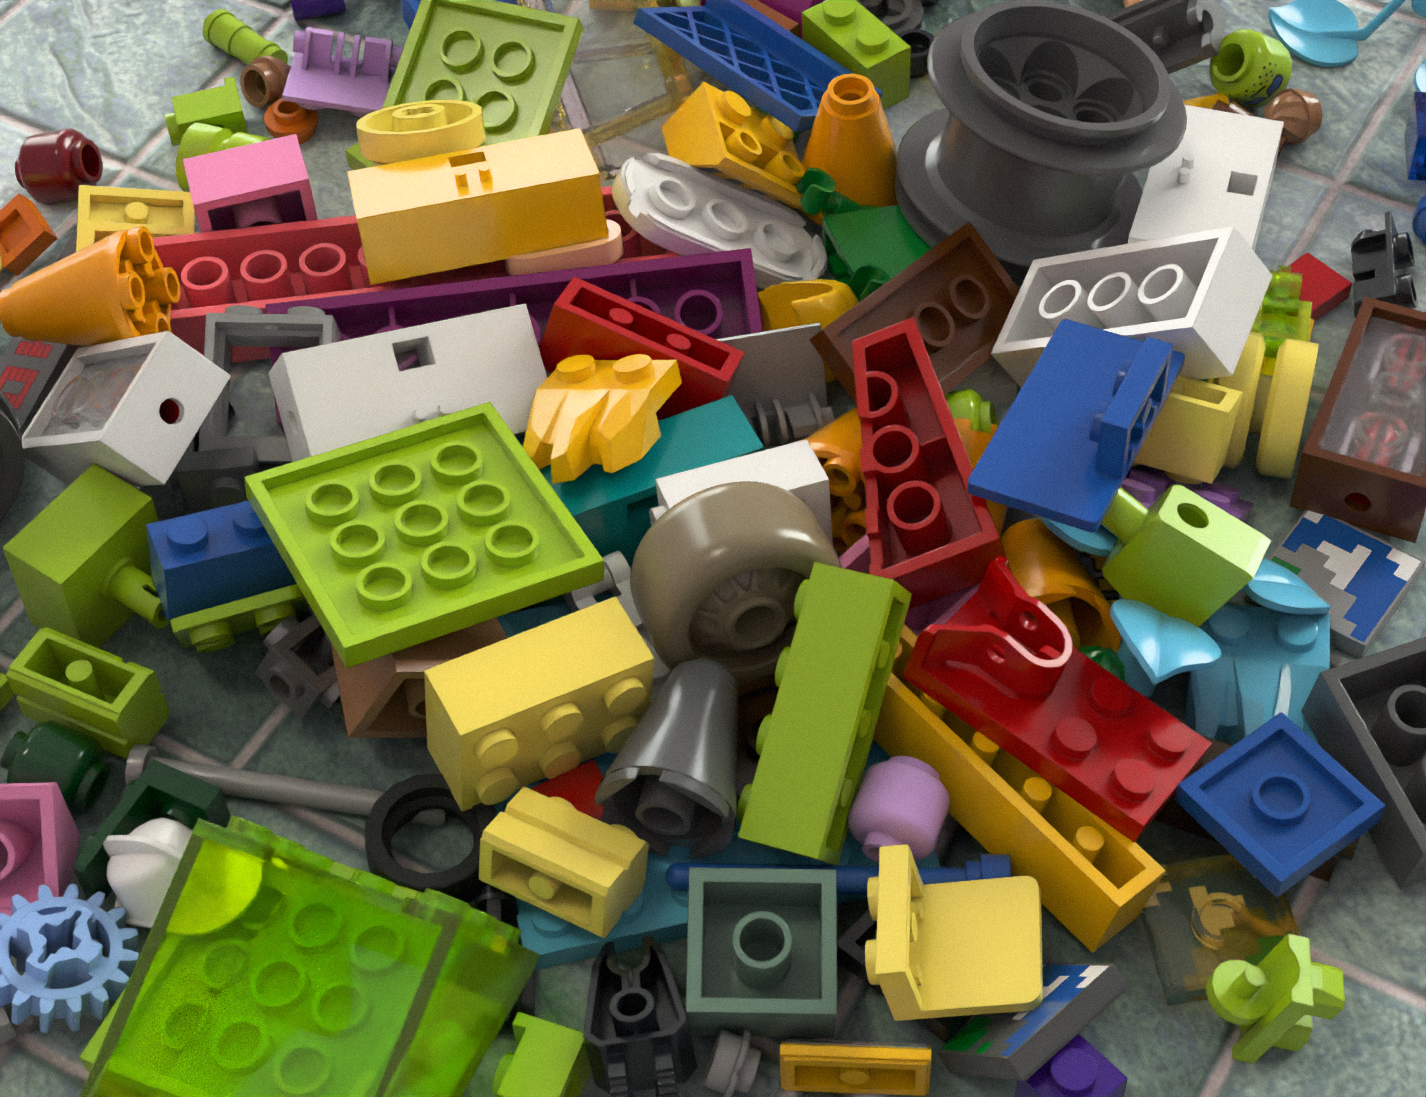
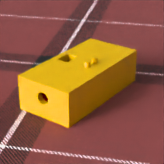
M580 128L347 171L370 285L510 259V256L555 249L609 237L599 171Z

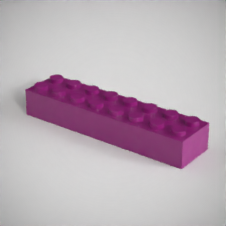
M751 248L265 304L266 314H287L289 308L298 306L319 308L325 312V315H333L341 333L340 341L526 303L538 347H540L553 304L575 276L714 339L763 332ZM270 347L271 368L282 353L305 349L306 347ZM418 355L396 359L399 371L421 367ZM545 370L548 378L552 373ZM275 399L276 420L279 427L285 435V431L283 428L280 413Z

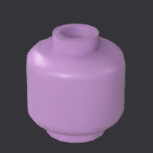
M909 756L891 757L888 761L871 765L863 775L848 813V828L857 842L863 845L862 851L864 855L878 864L880 847L909 844L915 861L927 858L936 847L950 808V796L940 781V775L929 764Z

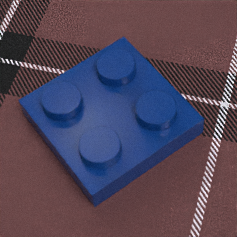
M1282 712L1180 782L1175 796V801L1275 897H1279L1379 823L1386 806Z

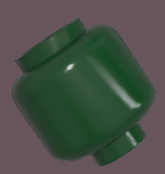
M54 720L40 722L28 734L22 731L17 732L8 743L1 759V767L8 770L7 784L57 782L71 815H74L77 811L83 814L87 813L94 806L105 787L110 771L109 764L103 762V749L97 740Z

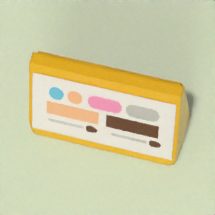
M790 1038L783 1039L780 1043L781 1089H784V1091L926 1096V1094H929L931 1047L926 1043Z

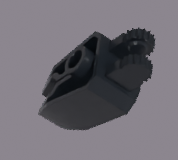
M651 936L642 937L643 960L639 966L631 969L632 987L628 970H623L619 967L614 941L606 942L592 964L583 1032L594 1083L597 1087L610 1094L611 1097H634V1091L654 1088L656 1097H679L678 1084L686 1082L697 1069V1063L688 1019L665 952Z

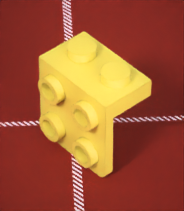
M909 844L880 847L879 876L869 877L867 884L870 915L873 921H877V938L866 941L865 965L869 983L871 985H880L894 1020L902 1021L1031 1011L1037 1008L1043 1000L1041 891L1036 879L1031 876H1014L923 885Z

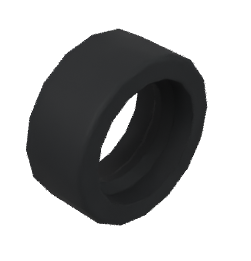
M442 773L415 775L396 783L375 801L365 822V849L371 875L388 880L394 885L407 887L460 907L468 904L488 885L479 880L480 838L482 837L483 830L496 815L490 805H485L482 802L462 812ZM442 809L446 811L447 816L460 819L469 826L473 833L471 853L460 864L445 871L419 873L403 868L396 862L391 852L393 835L423 810Z

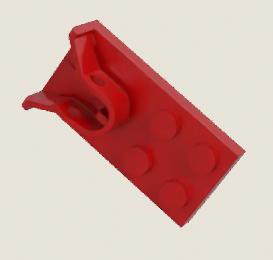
M998 556L987 567L977 592L944 625H928L919 634L902 677L1135 843L1176 793L1178 784L1188 778L1201 763L1212 743L1072 646L1070 633L1063 622L1040 600L1027 595L1007 567L1009 559L1004 556ZM1023 612H1029L1033 614L1038 622H1036Z

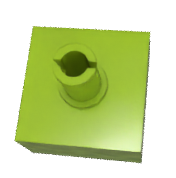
M93 463L3 547L32 625L39 629L48 627L99 648L134 613L148 620L156 628H163L169 624L167 618L159 614L160 611L164 612L151 575L146 524L158 522V517L150 496Z

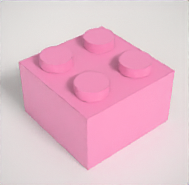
M296 134L183 159L201 233L318 219L309 177Z

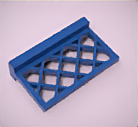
M706 0L704 6L639 8L633 22L795 132L811 130L822 96L831 80L843 74H855L742 0ZM874 86V89L881 98L883 92Z

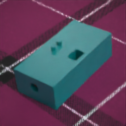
M733 395L658 421L661 437L641 460L614 473L604 472L602 465L593 464L573 481L552 484L551 464L540 469L542 475L601 557L615 551H620L630 569H632L636 550L642 538L652 526L649 510L659 506L656 479L764 451V446ZM560 595L531 605V608L534 609L566 601L564 596Z

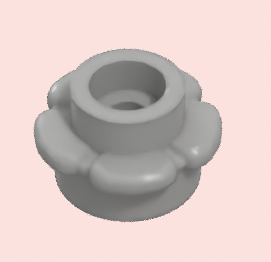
M720 1029L706 1066L702 1081L703 1087L722 1093L721 1097H732L735 1090L748 1093L761 1056V1050L749 1047L750 1031L744 1029L740 1036Z

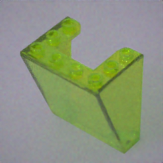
M231 815L226 828L198 818L80 1097H462L534 971L540 954L517 944L522 930L496 920V917L469 907L470 904L444 893L426 888L424 893L417 891L414 899L405 897L403 901L391 896L396 883L355 868L351 880L331 874L334 860L305 849V846L273 834L274 831L234 815Z

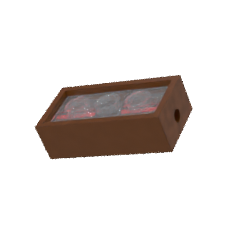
M1364 296L1302 451L1289 507L1303 511H1312L1345 521L1354 526L1416 543L1426 514V312Z

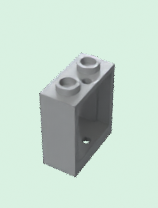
M232 305L225 308V313H206L204 357L230 374L232 346L310 348L339 342L341 333L333 315H325V312L319 308L298 306L289 308L287 314H263V311L257 307ZM229 378L200 426L198 451L254 446L262 471L293 462L286 437L227 436Z

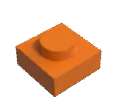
M18 193L0 210V251L3 268L19 276L58 238L34 203Z

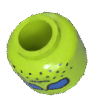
M1252 29L1235 30L1224 36L1221 41L1219 55L1211 57L1209 64V76L1214 88L1229 99L1250 107L1267 105L1280 91L1286 89L1292 72L1291 57L1285 46L1279 40Z

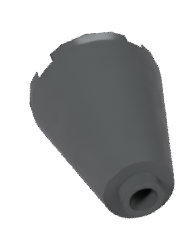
M697 658L676 665L598 785L594 799L595 806L601 803L604 808L601 821L609 825L620 824L629 828L638 838L649 843L648 852L667 856L669 847L672 845L692 848L689 859H703L721 853L732 841L736 827L738 683L722 664L707 658Z

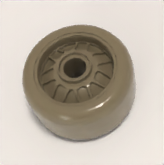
M739 481L716 485L696 492L675 504L656 520L646 532L636 550L632 563L630 586L636 610L650 642L659 658L670 670H673L676 665L685 661L707 658L722 664L735 678L738 686L767 675L775 674L779 656L785 647H791L798 620L794 616V603L798 588L805 579H810L814 562L840 568L842 566L817 517L799 497L779 486L769 483Z

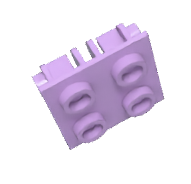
M307 27L306 32L295 30L293 52H295L282 95L283 101L296 102L298 106L309 110H321L326 107L347 110L361 118L382 109L403 47L393 46V40L366 36L363 60H360L361 35L355 34L352 58L343 57L345 32H339L336 55L334 56L332 55L334 31Z

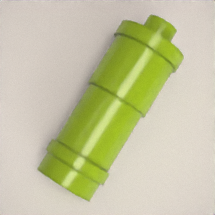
M217 9L205 18L202 30L205 41L220 48L232 57L238 58L247 65H250L255 58L267 55L281 59L287 64V53L279 45L266 40L254 32L251 27L235 18L226 9Z

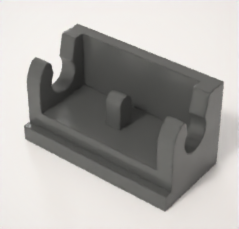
M1143 0L1109 14L1106 18L1123 26L1145 42L1162 61L1167 73L1171 74L1219 55L1227 15L1216 0Z

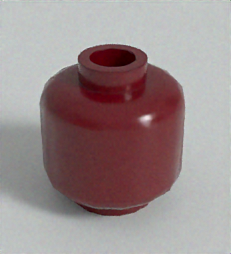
M72 128L27 137L20 147L19 156L15 162V175L18 183L27 190L34 200L44 205L78 200L79 185L96 186L103 172L101 154L95 143L87 139L81 132Z

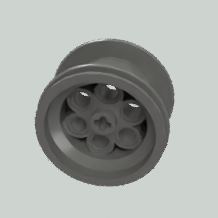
M1012 0L997 3L979 12L956 19L945 26L934 38L927 57V70L933 89L946 108L921 118L903 136L897 153L896 199L906 221L932 248L970 221L1016 286L1021 287L1035 259L1128 244L1129 234L1143 193L1139 182L1132 172L1150 168L1164 161L1179 147L1187 128L1186 107L1177 87L1170 79L1166 68L1155 52L1139 37L1116 22L1086 9L1054 1Z

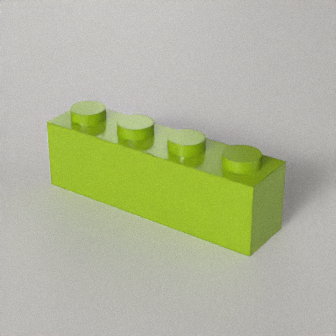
M814 562L810 579H805L800 584L794 603V616L798 622L791 647L787 646L783 649L776 666L775 683L779 690L772 715L768 714L764 717L757 734L756 751L760 755L755 777L753 783L750 782L744 787L738 802L737 820L741 824L738 834L739 838L831 865L839 864L848 831V813L862 780L912 596L909 591L895 580Z

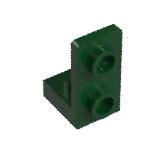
M152 759L139 778L126 785L120 794L117 807L98 832L90 834L84 840L78 851L77 858L73 864V870L86 898L89 899L100 891L105 893L106 899L112 891L106 876L110 857L103 845L109 835H128L147 821L163 817L178 821L199 835L225 839L234 823L221 788Z

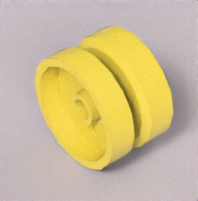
M430 100L386 107L365 115L357 121L356 125L360 155L375 162L371 167L477 148L485 142L482 107L473 102L460 100Z
M1250 332L1233 376L1213 378L1212 384L1242 391L1226 461L1222 467L1235 469L1243 460L1248 432L1261 434L1255 460L1259 474L1291 480L1306 415L1319 344L1287 338L1278 347L1273 376L1260 374L1266 347L1265 340L1262 334Z

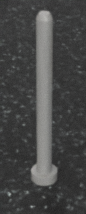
M135 744L132 747L125 770V783L127 785L131 781L137 780L151 760L154 759L219 787L222 793L226 795L369 816L375 801L386 792L158 757V751L155 746ZM429 809L421 811L409 822L437 827L446 824L449 816L442 809Z

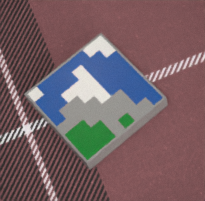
M1304 510L1268 558V560L1287 568L1299 576L1319 597L1332 606L1329 613H1327L1330 614V644L1359 659L1365 656L1420 578L1425 565V560L1345 521ZM1247 594L1245 595V601L1258 607H1264L1254 602Z

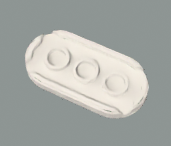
M646 153L640 160H635L632 157L624 163L613 181L612 195L615 205L626 222L640 235L654 244L682 256L751 248L756 286L765 289L771 284L779 285L782 282L820 279L827 268V252L822 240L817 234L813 238L810 237L803 229L807 222L796 211L778 201L691 166L677 158L660 153Z

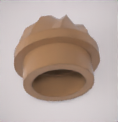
M265 55L255 58L250 65L244 67L240 76V86L248 103L254 107L267 109L271 104L282 98L291 66L284 63L281 59Z
M1297 88L1280 91L1264 109L1265 119L1284 122L1281 135L1287 137V144L1294 145L1305 142L1319 130L1322 123V108L1317 97L1311 92L1302 91Z

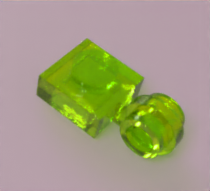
M1279 265L1277 271L1269 270L1273 276L1250 331L1262 334L1266 343L1264 357L1276 359L1278 347L1287 338L1306 342L1309 340L1312 302L1299 300L1302 274L1291 272V266Z

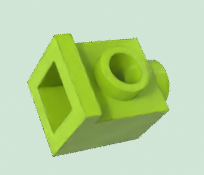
M234 76L223 78L224 86L171 97L174 112L164 114L172 146L180 145L184 133L196 122L230 129L233 134L237 132L248 133Z
M518 1012L512 1023L517 1049L515 1054L506 1052L500 1060L493 1080V1095L497 1097H580L591 1073L583 1032Z

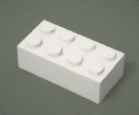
M1235 226L1035 259L1028 270L991 355L1022 388L1059 323L1064 319H1068L1144 342L1147 337L1172 343L1173 350L1182 352L1185 355L1184 367L1180 375L1198 380L1233 376L1273 275Z

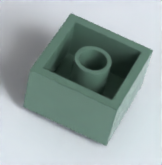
M689 867L686 1016L691 1035L717 1036L720 1029L741 1036L743 1030L746 1029L750 1031L751 1036L834 1038L837 1018L836 869Z

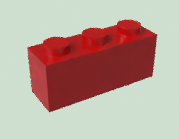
M575 276L553 304L539 347L544 368L551 373L562 360L583 354L591 355L594 360H620L635 354L648 355L651 360H677L682 383L656 412L658 421L728 397L745 354L741 350Z

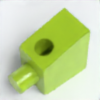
M1171 485L1149 508H1146L1120 487L1101 523L1118 537L1101 569L1104 578L1124 599L1145 603L1160 613H1165L1169 617L1186 620L1199 627L1254 578L1271 540L1182 485Z

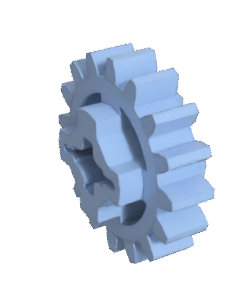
M69 884L63 897H53L52 891L47 885L39 886L38 900L29 903L18 894L11 897V916L0 913V1007L12 1003V1023L19 1025L30 1015H35L39 1017L40 1032L48 1033L55 1019L65 1018L67 1025L73 1032L80 1030L81 1014L89 1011L101 1021L106 1018L109 1009V999L117 1001L138 969L137 928H126L127 911L123 907L105 912V893L100 891L92 895L87 901L78 899L79 891L77 884ZM102 947H104L108 958L102 956ZM11 956L17 958L16 969L24 972L22 976L13 967L10 960Z

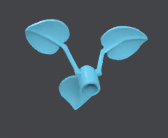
M1295 0L1281 7H1270L1268 19L1279 41L1293 55L1313 65L1338 67L1352 63L1358 55L1356 41L1366 40L1406 0H1392L1365 27L1357 29L1358 20L1355 14L1347 6L1336 0ZM1411 0L1413 10L1418 15L1426 18V0ZM1426 61L1418 66L1414 76L1416 92L1425 104Z
M1038 516L1044 525L1064 542L1078 550L1093 555L1108 557L1118 539L1102 524L1096 532H1087ZM1265 558L1262 559L1254 578L1238 591L1246 592L1254 602L1261 606L1285 613L1326 614L1329 613L1332 607L1319 597L1299 576ZM1120 594L1119 600L1114 601L1110 608V617L1121 637L1117 654L1125 668L1126 684L1145 697L1153 694L1157 683L1171 676L1187 671L1207 669L1213 667L1219 661L1222 653L1215 641L1199 627L1186 620L1169 617L1167 614L1160 613L1145 603L1124 599Z

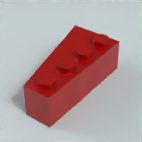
M914 317L852 341L857 413L861 425V467L865 478L867 509H865L866 533L869 538L871 557L869 573L893 579L909 591L912 596L908 610L981 583L987 567L996 557L1004 556L1007 558L985 499L971 495L967 491L968 478L973 468ZM1008 562V563H1007V567L1009 568L1010 571H1012V570H1011V567H1010V564H1009V562Z

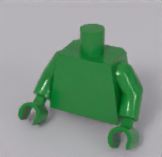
M813 167L807 169L796 185L799 194L803 195L800 199L803 210L810 215H816L821 211L823 215V245L827 252V267L834 280L845 283L851 288L858 302L862 301L932 248L912 229L902 214L899 205L878 207L858 204L840 192L835 191L836 183L829 174Z

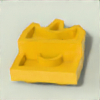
M583 354L562 360L557 364V368L536 389L524 438V450L539 470L551 464L552 484L573 481L593 464L602 465L604 472L614 473L641 460L661 437L656 412L682 383L677 360H651L650 356L644 354L630 355L620 360H594L591 355Z

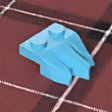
M1225 603L1199 627L1215 641L1222 654L1217 664L1213 667L1189 671L1186 688V725L1200 735L1217 741L1227 740L1232 745H1235L1282 712L1318 744L1301 710L1320 672L1330 669V614H1291L1267 607Z

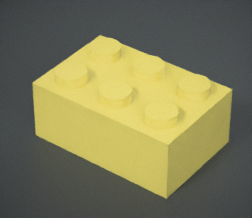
M616 596L424 670L427 749L440 773L445 778L462 812L471 809L472 806L481 802L485 805L500 803L523 786L544 778L552 779L576 768L580 763L604 753L620 752L651 704L655 658Z

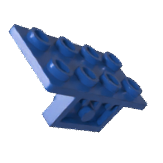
M1062 320L969 476L968 493L1087 532H1096L1184 367L1185 355L1182 352L1173 350L1172 343L1147 337L1144 342L1072 320Z

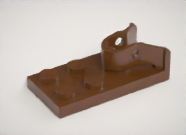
M969 221L809 340L857 405L852 341L914 317L943 394L946 395L993 357L991 352L1018 295L1019 289Z

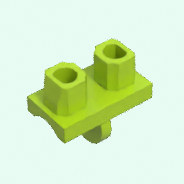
M1289 933L1257 966L1242 960L1225 961L1220 963L1210 974L1206 984L1208 1001L1215 1013L1228 1022L1240 1025L1239 1039L1232 1046V1059L1251 1064L1255 1063L1271 1046L1298 1052L1309 1042L1313 1029L1312 1016L1332 1020L1344 1009L1345 1005L1342 969L1311 962L1309 938Z

